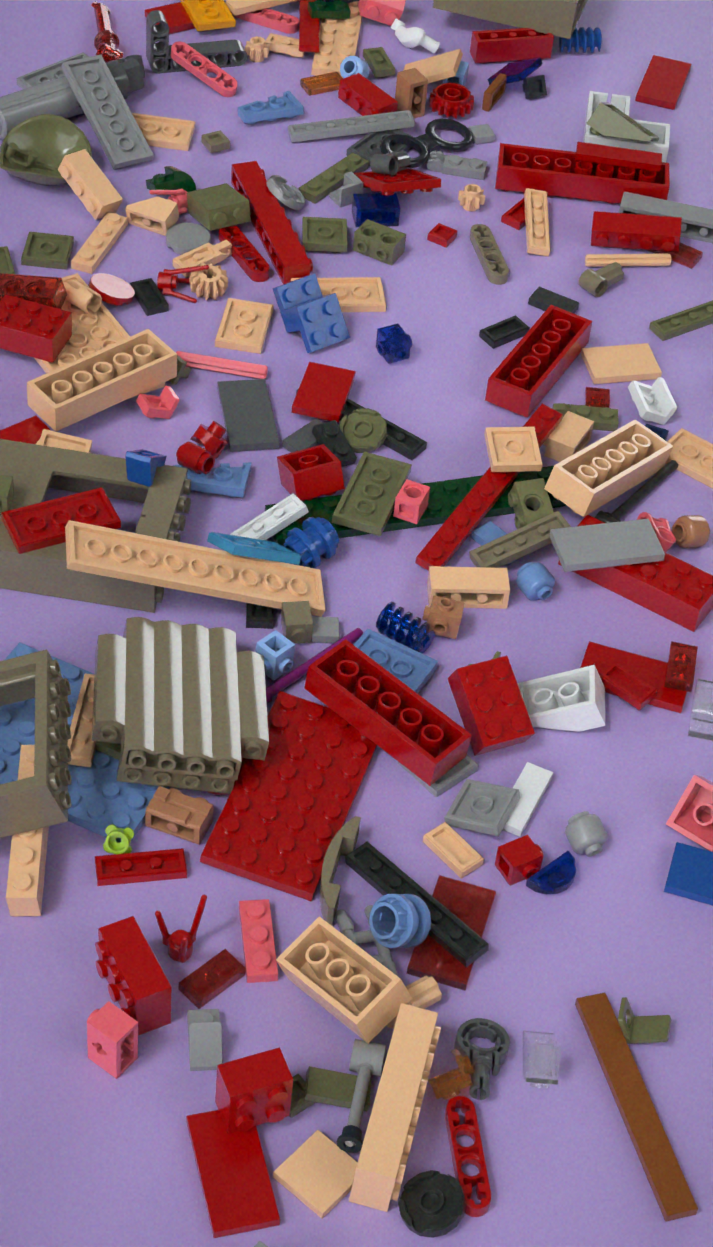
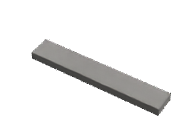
M405 110L289 125L288 134L291 142H300L415 127V120L411 111Z

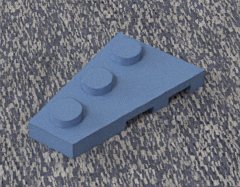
M290 91L283 92V96L279 98L275 95L270 96L267 102L255 101L238 107V116L247 124H255L257 121L263 120L275 121L277 118L283 117L294 118L296 115L304 114V106Z
M252 462L243 463L242 467H230L229 463H220V467L212 468L208 474H197L188 469L187 479H191V490L201 491L205 494H222L228 497H244ZM173 465V466H176V467L185 468V467H183V466H181V465Z

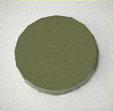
M369 408L354 410L352 414L345 415L339 424L352 450L356 453L376 450L384 443L387 437L385 419L381 417L380 413Z

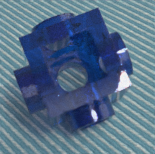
M398 323L377 329L376 348L379 355L383 356L388 364L409 358L412 339Z

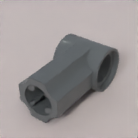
M402 150L387 154L376 153L371 159V170L374 173L395 175L398 171L406 170L407 166L411 165V157L408 156L406 151Z

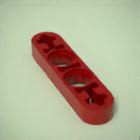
M236 225L219 229L220 242L228 240L232 244L231 256L248 277L255 282L267 281L269 279L270 266Z
M455 1096L448 1101L445 1110V1122L455 1179L464 1192L466 1201L464 1213L471 1217H480L486 1214L490 1207L491 1190L474 1103L469 1098ZM457 1108L461 1109L462 1113H465L464 1121L461 1125H459V1114L455 1112ZM461 1135H467L473 1139L474 1144L469 1147H463L457 1143L456 1138ZM465 1164H473L478 1168L479 1173L475 1176H468L462 1172L461 1167ZM477 1186L476 1196L478 1200H481L480 1204H475L474 1200L470 1199L472 1187Z

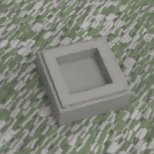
M488 124L469 126L468 129L472 132L475 144L495 141V134Z
M312 617V642L335 643L339 640L338 617Z

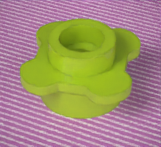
M114 824L108 825L105 829L107 837L103 844V849L107 853L113 854L131 853L132 847L130 844L131 838L134 837V830L130 827L123 829L117 828ZM116 838H121V842H117Z

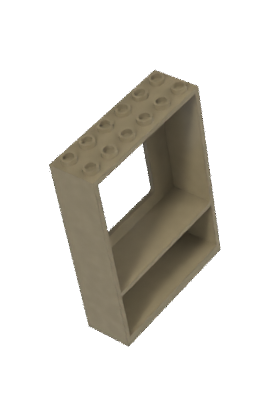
M0 439V475L13 476L14 498L10 510L43 502L48 488L81 493L103 487L106 495L110 498L144 503L135 533L180 542L179 530H184L186 521L184 513L188 514L191 506V498H187L191 490V479H187L188 468L170 465L157 467L151 487L127 479L125 458ZM0 516V588L152 613L155 612L157 602L162 603L164 587L67 569L66 542L19 554Z

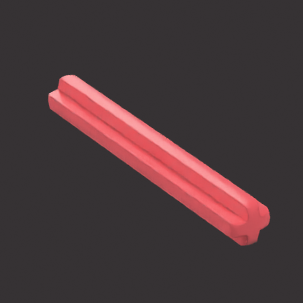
M182 351L176 352L180 358L187 362L186 367L257 379H266L268 367L266 365Z

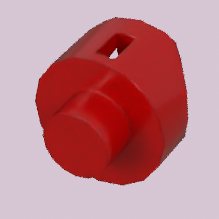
M213 421L209 427L200 424L190 440L203 444L205 449L210 451L211 455L217 459L228 444L222 437L227 430L216 421Z

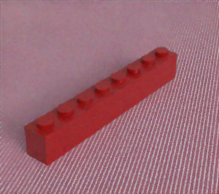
M257 161L232 164L231 183L237 192L249 200L250 221L282 283L291 282V278H302L310 275V272L313 271L312 260L307 257L304 245L300 244L297 232L293 231L290 219H287L285 216L284 207L280 206L278 199L268 189L264 170L260 168Z

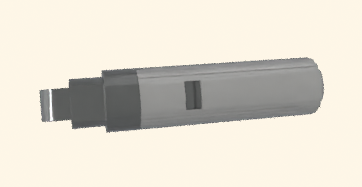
M130 55L106 62L124 99H127L129 93L143 89L145 71L141 55ZM66 76L0 97V140H4L6 135L19 123L34 116L53 114L68 119L84 113Z

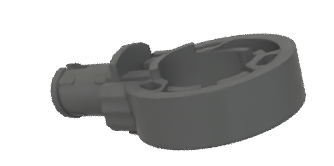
M483 1018L470 1019L464 1022L457 1031L454 1044L456 1055L462 1061L463 1071H467L469 1061L471 1062L469 1094L472 1098L477 1099V1089H480V1100L489 1097L491 1067L492 1075H498L500 1065L505 1061L510 1045V1039L505 1029L498 1023ZM473 1037L487 1038L492 1043L495 1041L496 1043L495 1047L481 1048L473 1043L471 1044L469 1039Z

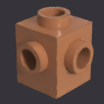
M433 595L431 606L425 605L422 620L427 621L425 632L456 639L462 619L464 602Z

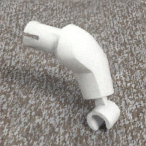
M396 18L391 26V29L395 30L396 37L406 48H414L420 45L434 54L440 45L439 41L427 36L422 28H407L405 23Z

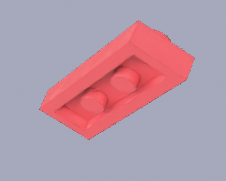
M269 899L239 901L247 983L278 981Z

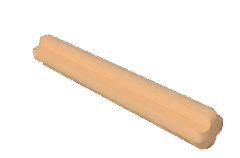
M587 254L585 256V266L602 267L614 262L619 263L621 266L671 265V254Z

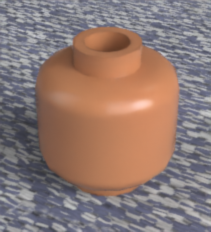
M684 515L675 521L672 533L676 538V544L680 547L698 548L704 546L708 541L710 527L703 516Z

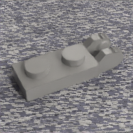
M432 151L429 154V160L426 165L427 169L434 172L484 180L487 161L477 158H463L457 155H444L442 151Z

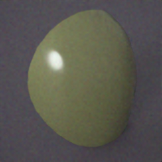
M42 114L19 123L6 135L0 146V168L25 181L40 185L68 184L58 171L64 156L86 149L92 157L91 146L84 132L70 120L58 115Z

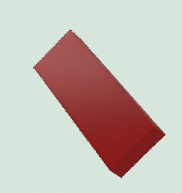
M184 848L95 856L97 886L187 878Z

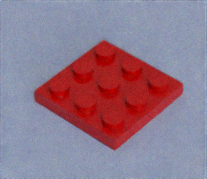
M411 168L398 171L395 175L374 173L373 171L354 173L364 182L363 188H371V191L381 192V195L387 196L394 195L396 191H401L403 194L414 193V190L418 189L421 192H432L433 188L441 187V178Z

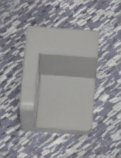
M352 171L345 173L343 186L339 190L330 192L329 197L340 208L362 201L364 182Z

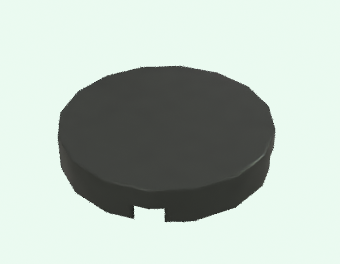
M430 1170L417 1174L407 1181L403 1187L404 1191L401 1197H399L398 1206L403 1222L409 1230L419 1236L434 1238L446 1235L456 1228L464 1217L466 1201L462 1187L454 1177L449 1174L448 1176L440 1174V1171Z

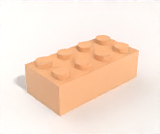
M320 916L276 959L288 980L368 1044L398 1014L401 1003L408 1004L412 1000L401 978Z

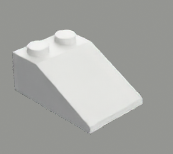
M595 665L517 683L533 727L580 732L606 726L605 687Z

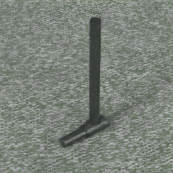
M671 460L612 513L601 510L595 518L604 523L621 522L620 519L678 468V463L675 460Z

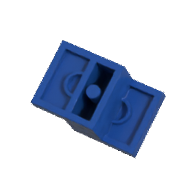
M311 274L272 288L287 333L300 331L307 353L350 338L336 293L322 296L316 274Z

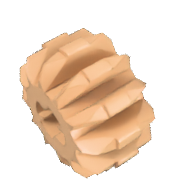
M211 262L208 265V270L191 272L189 277L191 292L196 293L197 298L203 296L205 300L208 298L216 300L218 296L223 297L226 288H228L229 281L226 270H222L220 265L213 266Z

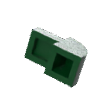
M165 166V174H156L152 179L146 180V186L149 190L183 189L187 192L196 190L192 177L173 166Z

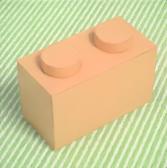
M567 411L561 422L543 443L546 446L544 456L561 462L584 449L591 440L594 421Z

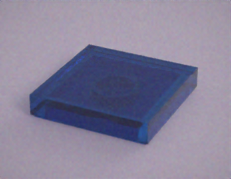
M541 57L508 63L487 79L489 85L500 73L507 75L506 84L522 81L542 66Z

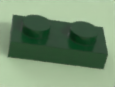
M323 0L308 2L307 9L311 18L350 19L351 11L347 2L341 0L334 2H325Z

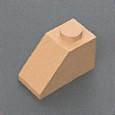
M158 196L127 205L125 208L129 224L166 236L168 229L175 225L179 219L177 203Z

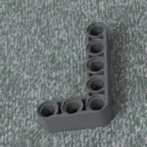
M159 10L151 11L146 18V57L151 70L159 74L188 71L171 58L172 45H169V26L164 14ZM235 39L188 44L220 68L241 66L245 64L248 58L241 41ZM198 61L191 62L193 66L201 65Z

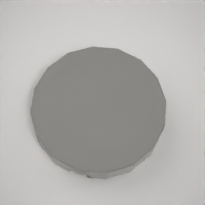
M272 175L266 182L270 192L289 208L300 210L305 203L303 194L297 187L287 185L288 181L279 175Z
M195 223L173 225L166 233L168 248H173V252L180 255L211 241L210 232L205 227Z

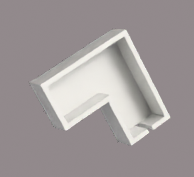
M589 92L583 142L662 153V162L666 163L669 150L670 124L635 120L658 136L659 140L657 142L597 136L589 130L591 127L586 123L600 102H607L608 93ZM612 94L611 104L629 116L630 96Z

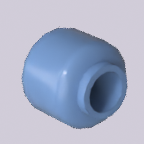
M528 562L518 570L516 584L529 600H545L553 593L552 589L555 585V578L542 563Z

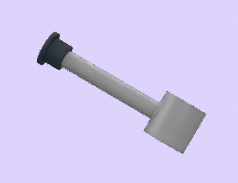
M354 1040L349 1071L357 1072L358 1075L348 1123L343 1128L342 1135L337 1138V1146L345 1152L356 1153L361 1151L363 1141L361 1140L362 1130L360 1125L370 1076L381 1077L386 1051L385 1044L375 1042L368 1044L364 1040Z

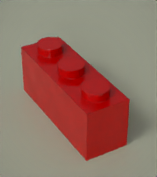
M360 73L340 80L338 98L362 116L397 112L398 101Z

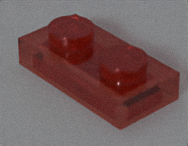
M671 641L664 687L687 692L692 691L698 646Z
M224 949L181 980L178 990L200 1009L245 976L246 967Z

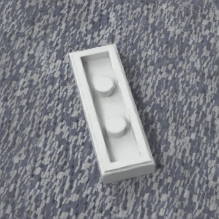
M293 493L230 535L267 540L309 511L307 506Z
M529 762L526 763L513 787L514 789H519L520 798L502 830L521 837L552 780V771Z

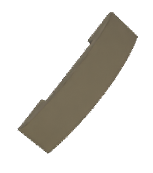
M353 817L336 833L324 857L320 884V907L323 919L330 925H333L341 890V885L333 884L341 855L347 856L355 850L361 817Z

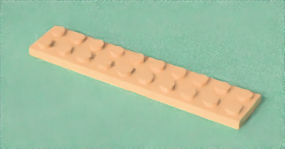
M68 520L65 526L67 569L277 609H282V602L309 601L311 615L322 617L326 611L320 569L232 555L223 550Z

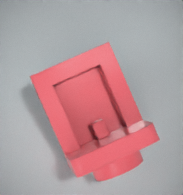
M165 386L160 396L139 394L136 400L145 416L164 419L171 418L179 402V398L171 386Z

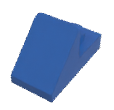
M144 449L127 451L125 456L127 479L131 482L151 487L156 468L165 465L167 456Z

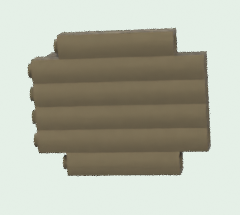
M131 617L126 619L123 637L116 634L98 635L95 651L92 741L121 744L116 781L230 794L235 780L238 779L242 762L241 758L265 761L269 745L264 656L253 651L236 652V632L224 627L208 629L198 624L180 625L169 620L153 622L143 617Z

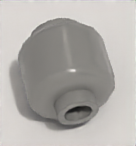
M588 811L572 816L568 820V825L565 829L566 837L573 851L577 854L586 853L587 857L600 853L603 850L602 845L608 838L600 818L595 814H589Z

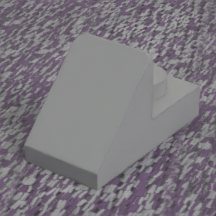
M219 1009L187 1010L190 1071L217 1070V1065L222 1064V1027Z

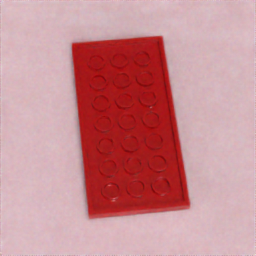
M279 691L268 714L269 745L265 761L256 759L246 760L203 849L200 862L312 901L321 880L322 866L327 849L336 833L345 824L378 745L329 707Z

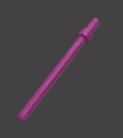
M356 628L266 687L267 703L272 701L273 696L279 693V691L305 676L309 665L345 639L352 644L355 643L362 636L363 631L360 628Z

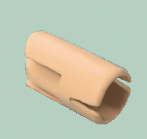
M77 279L63 282L58 287V293L62 298L87 314L97 312L102 304L101 295Z

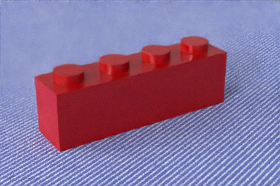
M530 28L472 31L470 54L475 63L551 58L554 36L552 33H540Z
M594 211L591 246L679 252L682 217Z

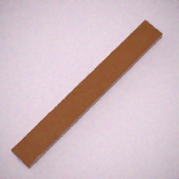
M606 993L576 998L575 1006L665 1222L696 1215L698 1207Z

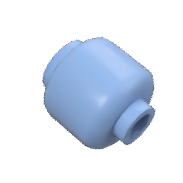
M348 56L340 65V74L343 79L360 73L365 78L369 76L368 64L358 56Z

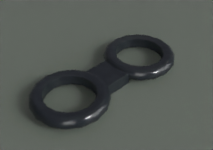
M441 118L429 122L425 129L426 134L414 138L403 134L387 136L382 140L380 150L382 154L392 152L389 146L393 144L409 145L416 149L420 156L411 158V165H408L407 168H416L427 163L430 152H437L441 149L453 152L465 151L471 147L474 138L472 132L465 125L452 119ZM449 128L460 133L464 140L461 142H449L438 137L434 130Z

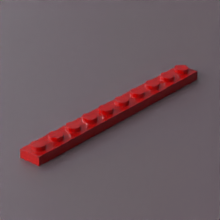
M542 403L523 427H535L540 448L561 422L563 414ZM489 467L417 555L415 563L428 571L429 566L444 567L520 472H491V467Z

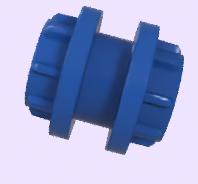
M309 517L303 521V531L299 528H293L287 533L284 547L300 554L299 566L315 569L321 564L320 556L330 559L336 554L339 536L328 520L320 517L316 519Z

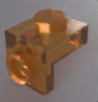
M457 1048L451 1050L457 1068L428 1080L436 1099L441 1097L444 1100L451 1099L459 1095L461 1089L473 1085L469 1076L474 1073L471 1062L467 1055L461 1056Z

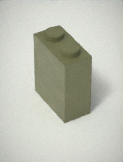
M227 183L186 192L188 213L209 231L250 222L249 200Z

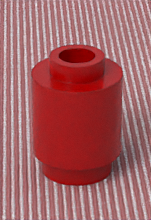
M191 442L184 443L176 452L178 464L197 474H208L215 463V458L211 455L210 451Z

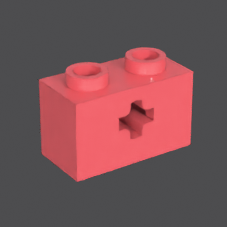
M110 1001L101 1009H95L87 1019L88 1058L117 1079L138 1058V1022Z

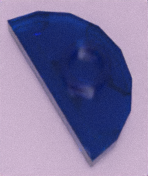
M566 851L528 878L526 886L542 894H558L567 890L574 882L576 874L575 858L569 851Z

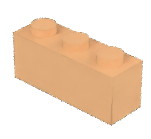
M86 149L65 155L58 171L95 220L103 218L107 212L116 213L123 198Z
M429 566L427 579L428 603L431 606L433 595L464 602V608L507 609L510 594L507 568Z

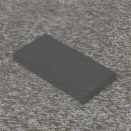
M265 379L218 381L217 389L225 429L227 430L226 434L230 452L279 449V439Z

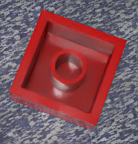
M324 444L277 456L281 485L290 494L294 493L301 501H311L313 497L333 495L338 490L345 489L341 461Z
M280 1047L217 1065L215 1103L228 1134L236 1131L245 1132L254 1126L267 1122H279L285 1117L290 1116L293 1077Z

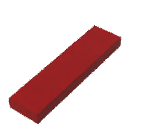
M577 142L575 160L660 172L662 153Z

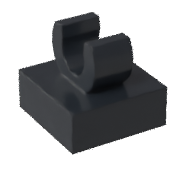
M544 75L523 78L522 87L526 99L547 95Z

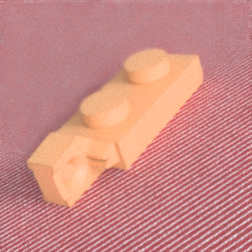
M228 240L215 245L208 242L173 258V267L180 269L200 266L202 262L206 265L212 262L215 265L232 255V244ZM191 272L182 274L185 277H188L191 275Z

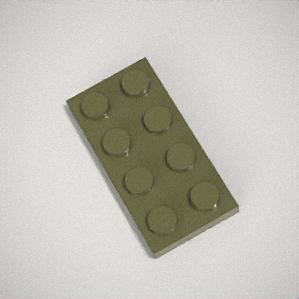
M363 452L332 515V523L381 536L394 509L395 498L410 475L412 464Z

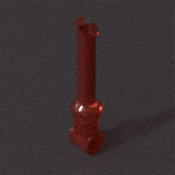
M93 2L91 6L94 7L98 34L94 39V46L97 50L96 55H102L105 63L123 58V52L118 49L119 38L111 29L110 10L102 3Z

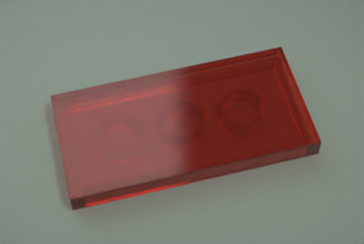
M439 875L432 896L481 938L483 937L496 891ZM427 935L421 944L414 947L406 974L420 978L426 975L428 977L432 976L437 983L466 990L474 962L465 967L431 936Z

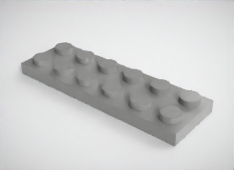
M102 55L63 62L61 68L112 168L117 169L152 161L154 155Z

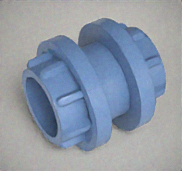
M414 894L383 895L375 902L369 913L370 931L376 941L387 948L416 947L426 939L431 929L430 911L426 903Z

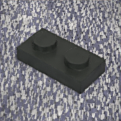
M336 420L314 425L312 433L319 445L324 444L341 461L342 467L355 464L357 456Z

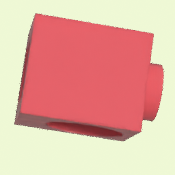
M406 479L395 498L393 517L417 524L428 506L430 487Z

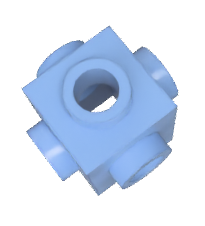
M277 630L256 643L255 652L264 656L265 674L272 680H275L282 674H287L294 665L295 644Z

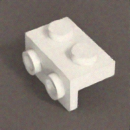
M658 377L652 386L634 380L628 386L639 415L645 421H653L665 425L677 409L664 378Z

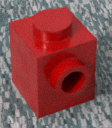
M525 835L498 846L495 866L511 886L525 879L530 880L540 873L544 855L541 847L535 844L529 835Z

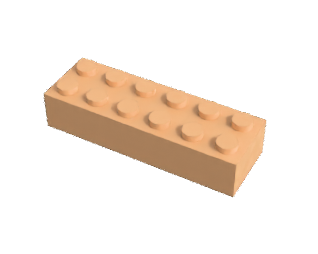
M146 329L28 381V406L57 432L177 377V353L152 331Z
M635 419L555 464L544 489L551 493L555 499L562 501L570 507L573 512L585 517L659 472L665 466L674 446Z
M404 1003L400 1005L358 1159L349 1202L387 1212L390 1200H398L441 1030L440 1026L435 1025L438 1016L437 1012Z

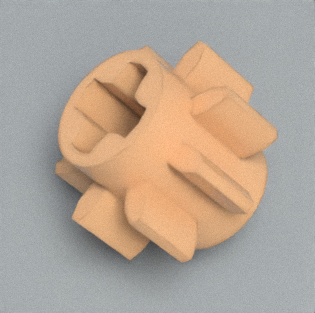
M252 37L250 41H246L245 51L251 61L262 62L264 57L268 58L270 44H265V39L262 37Z
M476 184L464 186V191L459 190L458 200H460V206H463L467 211L478 210L480 205L485 203L484 190H481L480 186Z

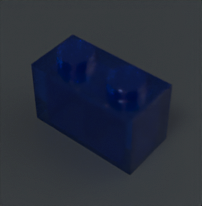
M381 193L353 194L352 216L355 227H360L367 219L387 227L399 226L400 204L397 194L394 193V195L389 196L381 195Z

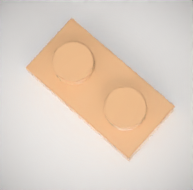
M270 33L265 41V44H270L269 50L273 53L289 54L292 57H303L305 52L299 51V39Z

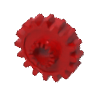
M444 83L433 89V92H430L429 107L432 108L433 112L438 111L439 116L445 114L446 118L449 116L457 118V115L465 117V114H470L471 110H473L474 96L463 85Z

